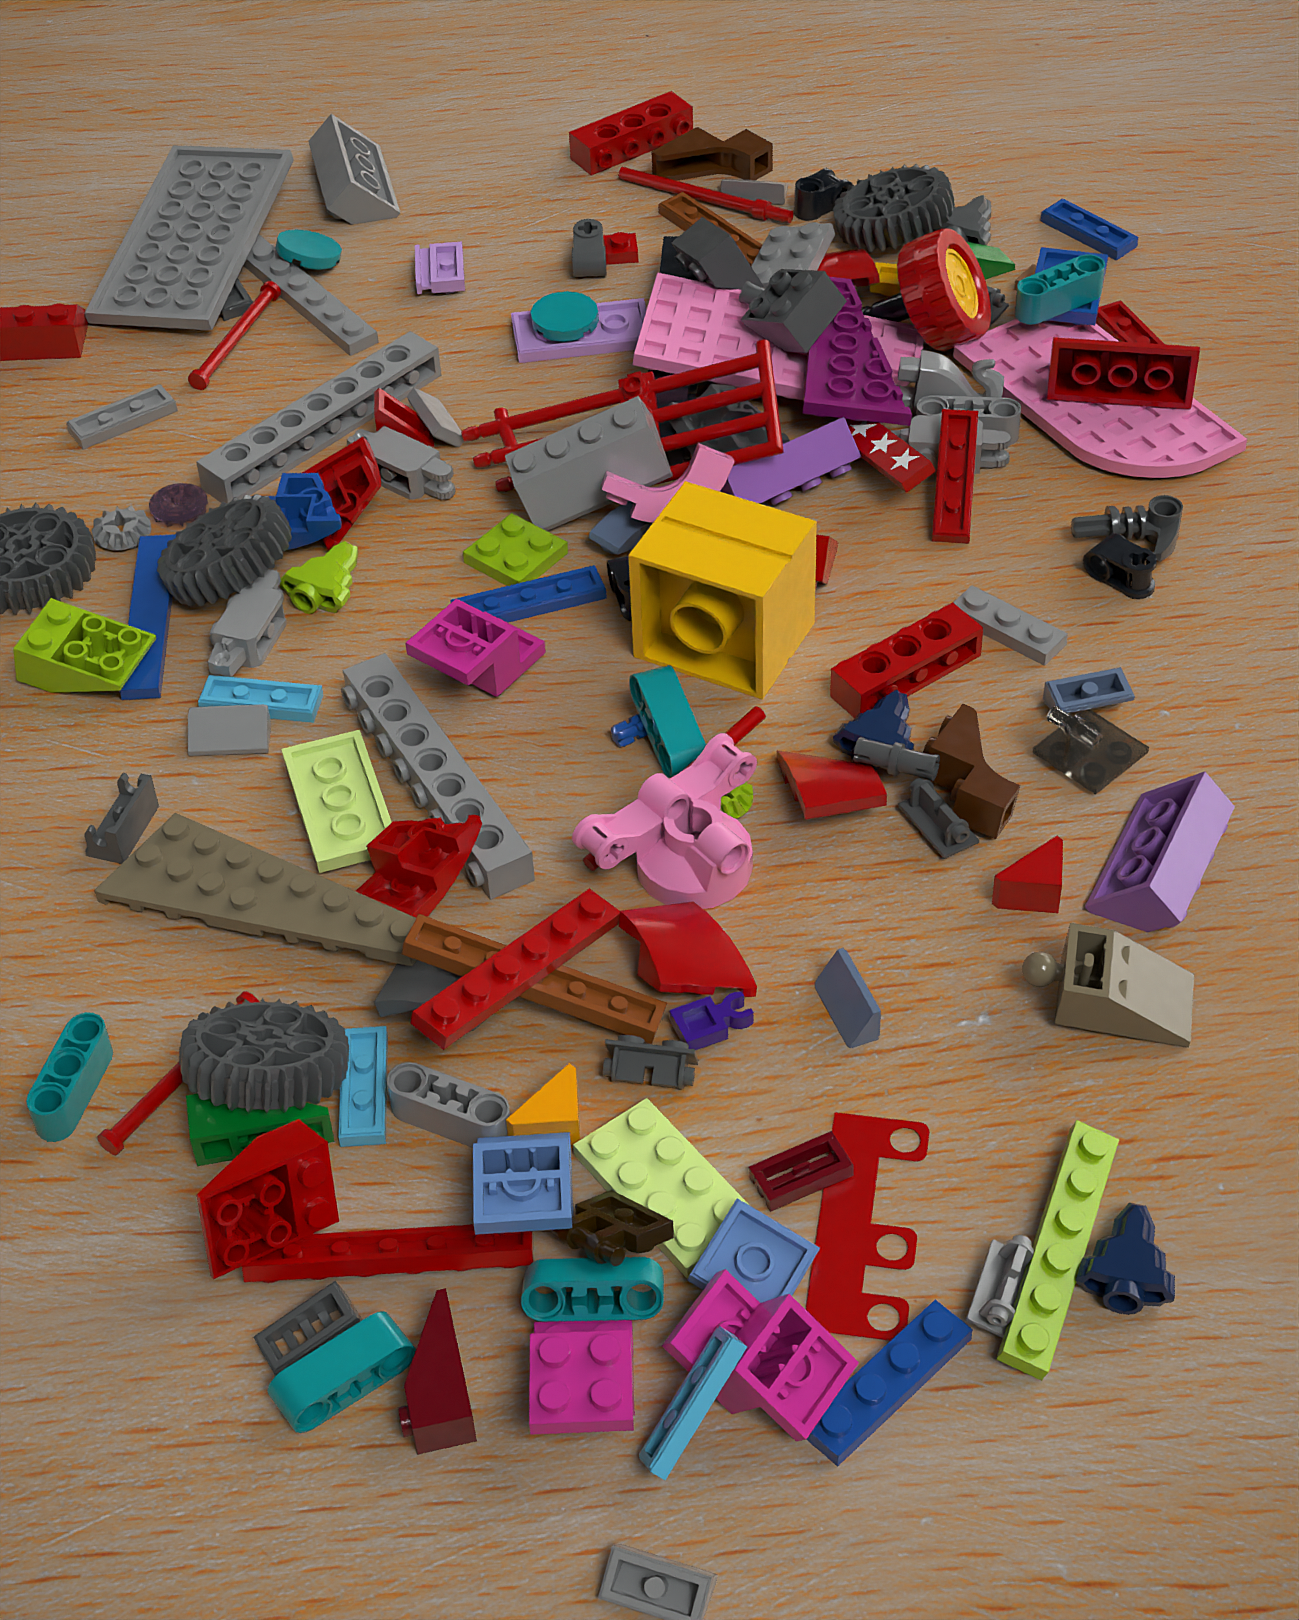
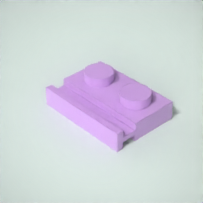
M462 241L429 244V248L420 249V245H415L417 294H422V290L432 289V293L446 294L465 291Z

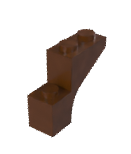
M696 127L651 152L652 174L676 181L716 174L731 175L743 180H757L773 171V143L747 129L722 141Z
M962 704L953 717L949 715L945 717L938 737L929 738L923 753L940 756L938 773L932 782L952 790L950 801L955 803L953 812L959 819L966 820L969 828L997 839L1013 815L1021 785L1000 776L986 763L982 751L977 712L974 708Z

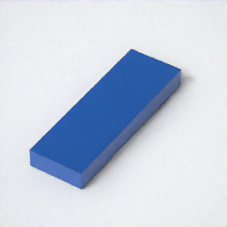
M1063 198L1041 212V222L1102 254H1108V257L1116 261L1138 246L1139 237Z

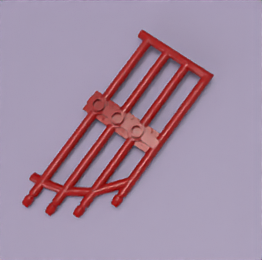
M767 340L756 342L755 354L654 379L653 371L646 373L641 371L627 374L626 378L618 380L619 389L509 417L506 408H496L494 410L495 421L480 424L478 427L471 426L461 432L464 441H474L480 437L486 438L500 434L504 448L492 450L491 453H480L473 457L475 467H488L492 463L507 462L506 454L542 439L539 438L518 444L513 430L621 404L637 396L640 397L653 415L659 436V423L762 397L764 412L660 437L664 451L667 452L766 427L768 442L725 452V454L733 457L735 461L733 466L784 453L770 344ZM758 368L759 383L657 408L656 394ZM690 461L670 466L673 476L654 485L679 479L688 468ZM510 476L503 477L495 482L498 492H507L515 488Z

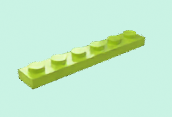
M1076 1120L1069 1130L1032 1246L1034 1254L1026 1265L1013 1305L1015 1314L1006 1327L996 1360L1041 1381L1050 1370L1076 1284L1079 1267L1087 1248L1119 1139L1079 1120Z

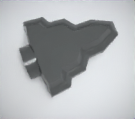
M984 195L973 198L965 206L954 207L952 216L949 217L947 223L942 224L941 229L948 228L956 231L966 242L987 245L991 240V234L989 233L991 223L988 221L991 218V201L986 199Z

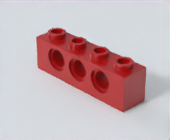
M669 91L569 132L570 159L592 176L653 151L693 129V106L673 91Z
M952 602L832 667L830 697L853 718L859 713L873 709L879 699L892 691L898 690L900 693L907 694L908 697L980 657L983 627Z

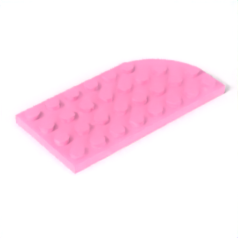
M657 273L632 365L644 367L648 370H659L677 374L755 354L756 342L767 339L744 325L741 321V318L749 310V305L739 301L740 289L720 288L706 282ZM864 315L865 318H869L873 337L878 338L893 371L892 379L895 385L907 386L910 382L898 380L900 358H920L924 343L923 338L914 325ZM769 341L776 395L788 399L804 400L809 350L807 353L784 351ZM758 368L708 381L720 385L744 387L759 383L760 378Z
M1014 319L987 331L981 338L954 346L953 357L971 372L975 362L983 359L995 360V366L992 369L1004 376L1002 397L1011 398L1019 402L1022 414L1075 457L1097 468L1135 477H1177L1208 469L1246 449L1247 438L1194 398L1191 409L1047 400L1053 337L1118 341L1097 324L1095 326L1086 324L1075 325L1060 321L1025 324Z

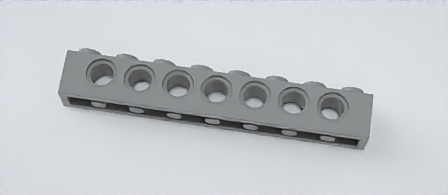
M409 331L196 461L202 490L219 502L223 501L225 503L231 502L234 497L241 500L245 495H251L282 476V473L290 471L373 419L374 392L378 388L401 401L407 397L413 387L419 390L440 377L441 368L438 347Z
M381 654L344 669L345 687L341 688V693L346 706L350 710L355 708L363 730L367 734L372 732L382 757H389L391 759L399 781L401 783L407 782L410 786V791L416 805L419 808L425 807L429 818L441 817L445 824L465 822L469 815L480 816L482 827L465 863L468 877L474 887L481 886L491 900L534 881L532 851L387 654Z

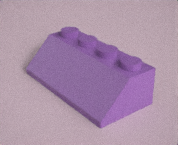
M842 417L784 443L783 454L733 466L720 492L759 504L770 499L772 505H775L792 497L790 491L792 488L800 485L803 492L821 484L820 476L827 472L833 478L851 470L849 462L860 458L861 454L845 418Z
M1205 771L1141 794L1085 905V908L1090 913L1145 932H1151L1164 927L1172 928L1185 919L1187 908L1194 893L1201 885V878L1214 857L1215 848L1222 834L1226 831L1227 823L1235 808Z

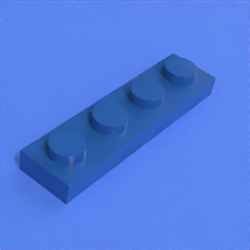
M935 1299L843 1385L806 1440L838 1467L971 1341L973 1329Z

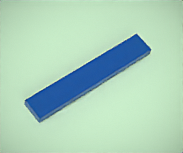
M176 534L140 536L128 625L155 634L156 640L120 690L122 700L161 698L173 596L160 578L157 571V562L162 557L161 551L168 548L167 542L175 539Z

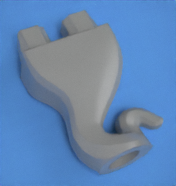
M921 350L920 358L901 357L898 370L899 381L915 383L914 387L900 386L903 393L902 401L905 407L910 408L912 418L916 416L918 400L925 396L1002 397L1004 376L992 369L995 366V360L983 359L975 362L972 366V375L985 388V392L980 394L971 387L960 369L950 359L942 354Z

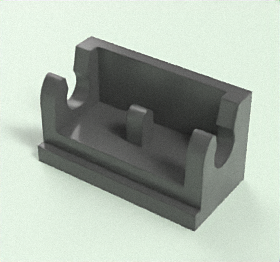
M126 773L121 774L117 781L119 796L97 831L94 825H90L84 834L87 844L86 856L122 864L130 856L159 808L151 775L141 773L137 781L138 788H134L128 782V775Z

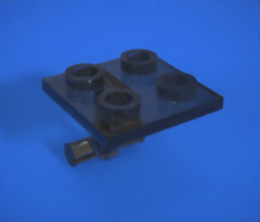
M1058 706L1050 709L1047 714V721L1059 728L1033 747V754L1095 795L1149 751L1147 745L1090 709L1082 710L1072 717Z

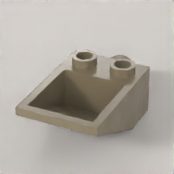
M1070 923L1061 956V964L1057 963L1050 954L1041 951L1030 954L1024 960L1022 973L1029 984L1036 987H1045L1053 981H1059L1054 1024L1189 1048L1191 1042L1194 974L1115 930Z

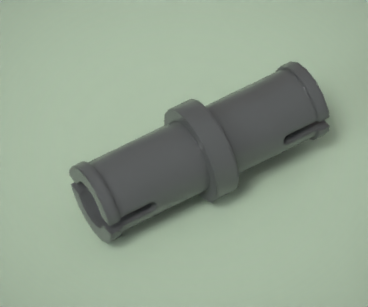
M864 737L858 738L853 753L856 754L853 757V762L884 768L887 769L888 774L896 776L901 772L926 778L930 781L935 780L940 765L938 764L940 761L939 755L906 749L903 743L895 742L894 745L868 740Z

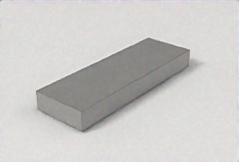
M158 384L66 422L70 435L84 450L178 410L176 401L161 384Z

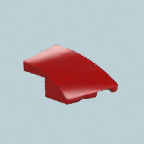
M863 249L826 253L817 270L825 271L828 277L851 279L854 287L880 283L876 265L871 256Z
M364 437L302 472L319 474L325 491L331 497L336 513L341 517V529L323 538L328 550L340 543L381 488L378 464L369 442Z
M777 750L776 758L785 784L789 783L794 800L799 801L805 820L887 806L886 790L879 775L872 766Z
M469 815L465 822L445 824L441 817L428 818L422 821H393L366 846L375 873L356 892L417 918L418 914L428 917L444 898L466 863L482 827L480 816Z
M694 901L620 911L619 928L640 942L637 975L659 992H691L713 995L716 987L736 988L744 994V997H756V982L741 953L723 928Z

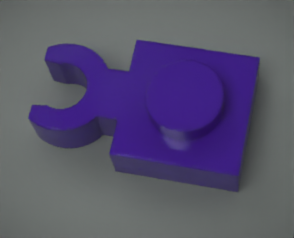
M742 992L728 994L723 1002L715 1005L711 996L669 1010L670 1022L680 1041L687 1043L689 1049L695 1050L727 1040L729 1027L744 1029L754 1023V1012L752 1008L741 1012L735 1011L744 1007V994Z

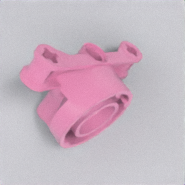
M726 733L718 734L707 743L693 764L670 779L663 773H657L649 777L641 786L638 792V799L615 814H591L581 820L573 832V844L580 849H587L595 857L596 864L602 869L613 868L636 852L639 882L650 896L665 905L694 901L701 908L708 909L734 899L748 884L753 870V850L750 835L737 819L720 810L721 797L750 779L756 769L757 759L751 753H743L734 746L733 739Z

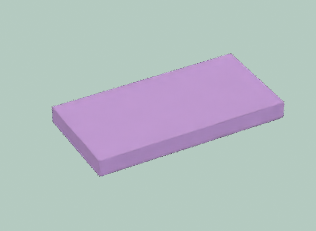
M644 298L596 303L599 314V322L596 329L591 333L590 330L584 332L583 338L567 342L551 341L544 338L542 332H536L532 327L531 311L511 313L519 363L635 350L647 310Z

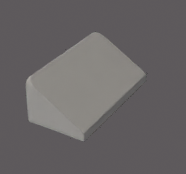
M726 178L721 181L722 193L753 201L759 198L770 201L772 204H785L788 182Z
M267 705L189 708V756L269 752L271 720Z
M616 1544L612 1545L598 1598L664 1620H703L716 1585L718 1574L627 1545Z

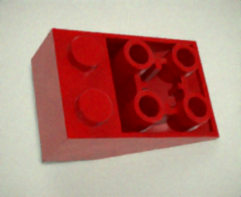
M299 1119L256 1137L196 1194L209 1271L213 1279L339 1222L328 1141Z

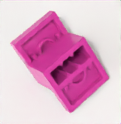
M458 599L451 602L405 643L407 655L468 686L473 684L496 697L546 653L545 641Z
M726 1269L716 1272L662 1345L672 1357L690 1372L716 1328L721 1326L734 1334L747 1348L716 1399L731 1414L761 1407L796 1442L808 1438L859 1364L790 1294L760 1303Z
M632 1320L534 1322V1333L530 1334V1434L634 1431L635 1401Z

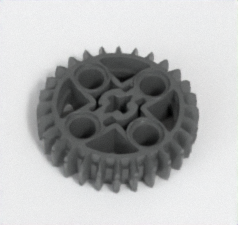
M904 164L898 169L892 167L891 170L885 172L880 170V173L873 176L868 174L867 179H858L857 185H849L847 191L842 192L840 198L835 201L833 208L834 221L843 243L849 244L851 248L857 247L863 250L867 248L871 252L876 248H880L881 251H884L888 247L896 249L898 245L906 244L918 237L931 233L932 230H940L942 224L947 223L949 217L952 216L955 203L951 183L943 171H939L936 167L930 169L928 165L920 168L917 164L912 167H907Z
M255 494L251 497L250 495H245L241 500L234 497L229 503L222 501L219 507L209 508V512L202 516L198 515V518L192 523H186L184 530L177 531L176 538L167 542L168 548L161 551L162 557L158 559L157 571L169 593L181 604H187L188 606L198 604L203 606L207 601L215 604L218 598L228 599L230 594L234 592L240 593L241 589L248 584L252 586V582L255 579L264 577V572L267 569L274 568V561L282 559L283 551L288 550V542L292 538V529L281 508L268 496Z
M35 503L32 508H25L21 504L19 509L12 511L7 507L6 512L0 514V614H3L7 609H11L15 615L22 609H27L31 614L33 608L41 606L44 608L50 598L61 601L60 599L63 597L72 599L73 590H83V582L91 580V572L95 570L96 551L89 528L86 527L83 519L77 518L75 512L67 513L64 507L54 510L51 504H48L45 508H40Z
M262 998L261 1002L250 1003L245 999L239 1005L228 1002L224 1009L214 1006L211 1008L210 1014L202 1012L198 1015L197 1020L193 1019L189 1022L188 1027L182 1032L181 1047H179V1065H181L182 1080L188 1085L189 1091L198 1093L201 1100L211 1099L216 1107L221 1104H227L231 1111L237 1107L246 1108L248 1114L253 1109H262L266 1114L269 1109H281L285 1113L288 1107L292 1106L302 1110L306 1102L318 1104L321 1097L329 1098L332 1096L333 1090L341 1088L342 1081L346 1079L349 1062L348 1037L345 1035V1028L338 1024L336 1018H329L324 1010L315 1012L312 1005L303 1008L299 1006L297 1001L285 1004L281 1002L280 998L276 1002H265Z

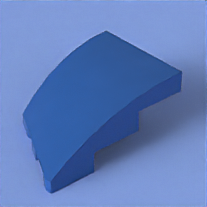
M282 473L276 496L268 497L274 500L281 508L292 529V538L288 542V550L314 543L341 529V517L336 513L331 497L325 491L324 484L318 473Z

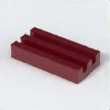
M832 1131L748 1167L749 1178L753 1184L757 1185L761 1198L764 1197L766 1199V1206L770 1212L854 1176L853 1163ZM829 1151L832 1152V1154H829L825 1157H822L816 1161L809 1163V1160L815 1157H818ZM792 1168V1171L767 1181V1178Z

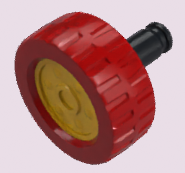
M948 228L928 233L906 243L900 250L897 261L900 293L877 301L872 306H864L861 309L863 315L895 322H901L910 318L923 340L932 348L940 351H946L954 348V346L981 338L988 331L991 322L989 292L976 256L964 238L956 231Z

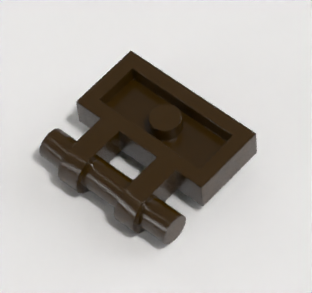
M613 1190L575 1204L572 1228L550 1230L558 1236L559 1241L571 1249L581 1248L585 1250L587 1257L600 1264L608 1262L613 1266H619L624 1261L626 1253L623 1247H626L628 1251L633 1253H645L654 1249V1246L674 1238L673 1220Z

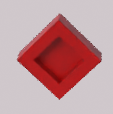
M617 232L612 235H603L606 265L639 262L636 233Z

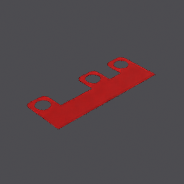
M835 1112L832 1132L853 1163L854 1176L823 1189L815 1243L820 1249L812 1263L806 1311L829 1333L891 1341L908 1325L909 1304L900 1297L862 1293L865 1267L868 1265L900 1270L911 1268L915 1263L917 1234L914 1230L906 1227L871 1223L879 1159L882 1157L907 1161L923 1160L927 1156L930 1131L928 1126L921 1122ZM901 1128L914 1130L920 1137V1145L912 1152H900L891 1145L890 1138L892 1133ZM888 1234L901 1236L908 1245L907 1253L898 1260L885 1259L877 1251V1242L881 1237ZM878 1304H888L894 1307L900 1317L898 1325L889 1331H880L872 1327L868 1321V1313L872 1307Z

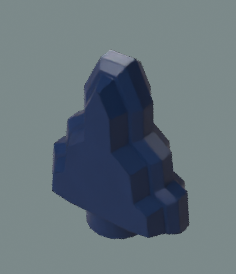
M895 690L879 699L873 709L859 713L853 721L842 723L833 736V742L839 746L843 753L851 756L852 760L854 755H856L853 753L859 737L889 745H894L895 742L903 743L906 749L914 750V743L910 741L912 728L906 723L910 711L907 694ZM872 766V767L875 769V771L880 768V767Z
M1130 1202L1114 1219L1112 1234L1097 1240L1093 1255L1082 1258L1076 1277V1283L1083 1287L1087 1293L1103 1297V1304L1111 1311L1119 1314H1136L1142 1310L1143 1306L1160 1307L1165 1303L1174 1302L1175 1275L1166 1270V1254L1154 1244L1155 1225L1146 1205Z

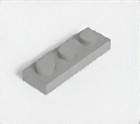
M973 585L953 602L983 627V635L1044 666L1067 645L1068 633Z

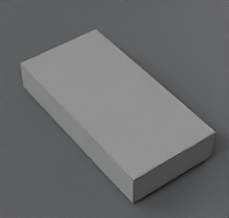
M413 387L407 395L408 401L432 436L455 447H460L464 442L462 431L441 401Z

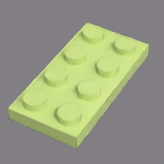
M360 730L281 749L318 872L322 873L371 860L366 846L389 826L392 821Z
M648 1098L573 1144L574 1156L607 1192L613 1190L673 1220L674 1238L656 1246L687 1279L736 1199L738 1198L748 1204Z

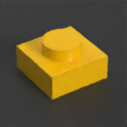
M876 262L875 265L879 273L880 283L870 285V292L880 293L885 296L900 293L897 264Z

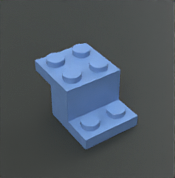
M570 1132L477 1138V1143H473V1221L475 1235L572 1228L574 1209Z

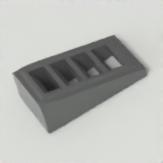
M334 1281L253 1338L273 1373L277 1375L299 1359L362 1321V1318L346 1292ZM338 1310L342 1317L333 1321L330 1313ZM320 1319L324 1329L317 1333L312 1323ZM299 1329L303 1330L308 1339L301 1345L293 1333ZM284 1338L291 1350L285 1356L282 1355L275 1341Z

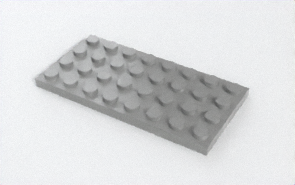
M173 145L85 311L88 323L212 330L294 161L291 150Z

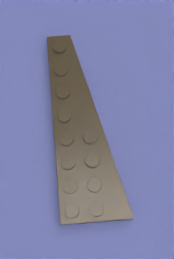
M174 813L94 890L98 902L107 905L111 900L129 904L131 910L143 912L145 908L165 911L168 918L179 920L181 917L190 916L202 919L208 926L262 936L264 932L285 935L288 942L299 943L301 939L323 943L324 949L333 951L342 948L360 950L368 958L413 966L417 961L401 954L403 943L416 920L415 917L177 813Z

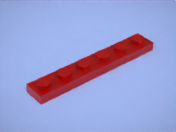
M590 888L415 1009L412 1013L410 1024L441 1049L445 1050L619 924L620 910Z
M474 1224L311 1234L242 1266L244 1283H274L279 1280L295 1279L322 1280L329 1277L345 1276L370 1277L378 1274H419L428 1271H467L470 1269L494 1267L515 1268L533 1263L534 1235L533 1231L475 1235Z

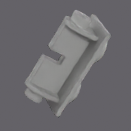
M1015 1235L1012 1240L1007 1241L1005 1244L994 1239L991 1241L966 1321L1003 1338L1006 1327L1015 1314L1013 1305L1026 1265L1034 1254L1029 1238L1023 1235Z

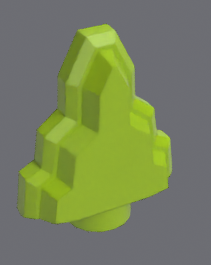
M346 541L333 546L324 556L310 558L301 567L290 568L280 578L279 586L285 590L293 604L304 613L312 614L318 608L337 613L351 596L349 587L353 581L350 573L357 564L358 547Z

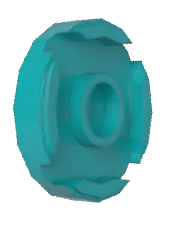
M298 229L279 233L275 247L278 255L285 261L292 263V260L296 259L301 261L300 266L317 270L330 269L336 266V262L339 263L342 253L340 244L332 238L320 233Z
M555 292L540 298L534 303L531 309V322L533 329L536 332H542L544 338L551 341L567 342L583 338L584 332L590 330V333L594 331L599 322L597 304L589 296L578 292Z

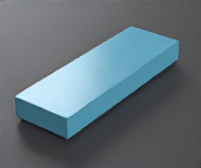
M209 675L198 700L199 707L264 704L268 706L270 719L314 723L324 695L321 685Z
M387 1027L345 1029V1035L348 1037L349 1062L346 1079L342 1081L340 1088L338 1136L340 1147L386 1144Z
M721 1326L716 1328L639 1453L640 1460L649 1471L663 1480L667 1479L747 1348L734 1334Z

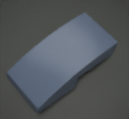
M628 500L627 505H620L607 514L590 531L588 538L600 544L604 551L618 555L633 549L641 539L642 533H645L653 522L631 518L630 511L634 502Z

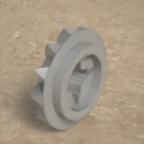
M117 506L115 511H103L102 517L93 520L94 528L91 529L93 539L99 546L109 550H126L139 545L140 536L150 535L151 523L144 510L135 511L133 506L119 509ZM124 525L123 531L120 532L117 526Z

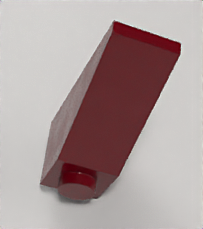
M446 1288L436 1290L404 1384L408 1405L398 1407L403 1437L414 1435L417 1455L477 1442Z

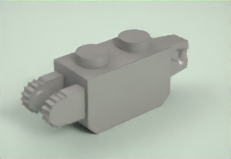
M917 415L912 418L910 428L891 430V432L929 459L936 470L935 472H937L941 416ZM978 420L974 474H980V467H1006L1010 459L1009 453L1004 449L1010 447L1011 435L1001 430L983 429V422Z
M383 426L376 433L359 429L353 436L347 439V446L361 437H364L369 442L378 464L382 487L409 500L419 499L424 494L438 497L441 500L450 499L455 495V485L448 481L454 475L452 465L440 460L439 451L431 446H427L386 426Z
M266 570L264 577H258L253 581L252 586L248 584L241 589L240 593L237 592L234 597H231L225 612L219 621L213 624L210 631V642L214 645V648L208 660L211 674L232 677L241 666L254 668L264 663L287 625L282 604L284 595L283 591L278 588L281 579L277 570Z

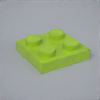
M511 513L463 551V559L465 564L506 586L538 579L568 554V542Z

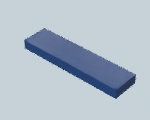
M593 565L455 599L509 623L607 599L606 587L598 570Z

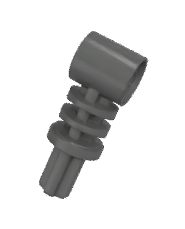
M1160 495L1150 500L1148 511L1145 510L1144 506L1138 505L1135 506L1134 512L1131 507L1126 506L1119 513L1115 506H1106L1104 515L1073 518L1071 521V532L1075 538L1108 537L1110 534L1117 533L1127 540H1131L1132 533H1134L1136 539H1144L1146 537L1148 541L1156 544L1154 553L1157 560L1161 562L1169 557L1175 549L1179 537L1183 504L1173 496Z

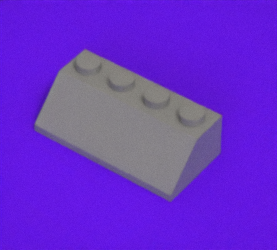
M330 114L308 141L317 171L316 174L321 185V192L324 196L326 210L335 219L340 220L342 218L352 225L397 218L400 214V209L380 145Z
M639 396L505 455L514 487L532 523L546 531L613 503V501L606 498L607 492L601 490V483L606 471L645 486H652L673 476L653 415Z

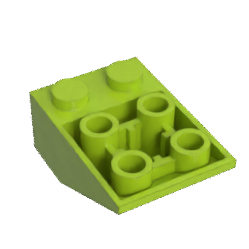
M50 598L13 648L16 680L51 693L120 691L156 640V635Z

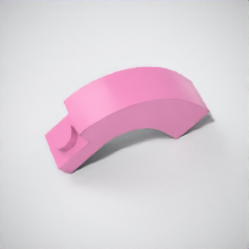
M698 443L688 468L679 479L671 484L661 487H649L606 471L601 483V490L607 492V499L618 504L627 505L628 500L634 502L630 511L631 518L645 522H654L685 481L721 491L735 461L730 455Z

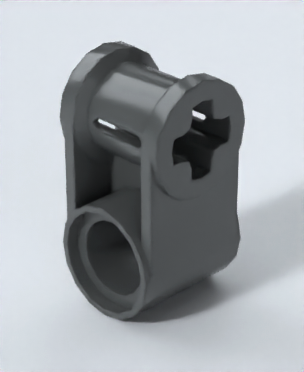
M595 219L578 221L573 227V276H607L602 224Z

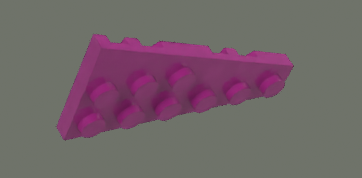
M829 277L847 302L809 349L803 414H812L819 417H844L854 421L863 420L910 426L912 420L911 410L909 407H905L902 401L903 393L901 388L896 386L892 379L893 371L878 338L873 337L871 322L869 318H865L861 310L862 303L851 279Z

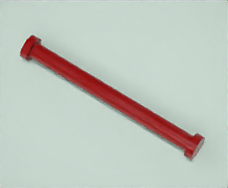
M266 281L261 286V293L199 369H195L189 374L188 382L193 388L204 390L209 385V378L270 302L276 301L280 297L281 289L275 282Z
M243 991L236 998V1005L242 1004L245 999L250 1003L259 1002L253 994L247 991ZM179 1062L110 1130L104 1129L97 1136L98 1142L107 1152L115 1156L124 1149L123 1142L183 1083Z

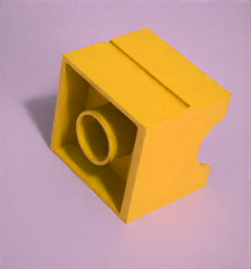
M685 481L628 555L633 656L662 667L670 665L674 671L763 700L787 665L788 659L793 656L815 623L817 521Z

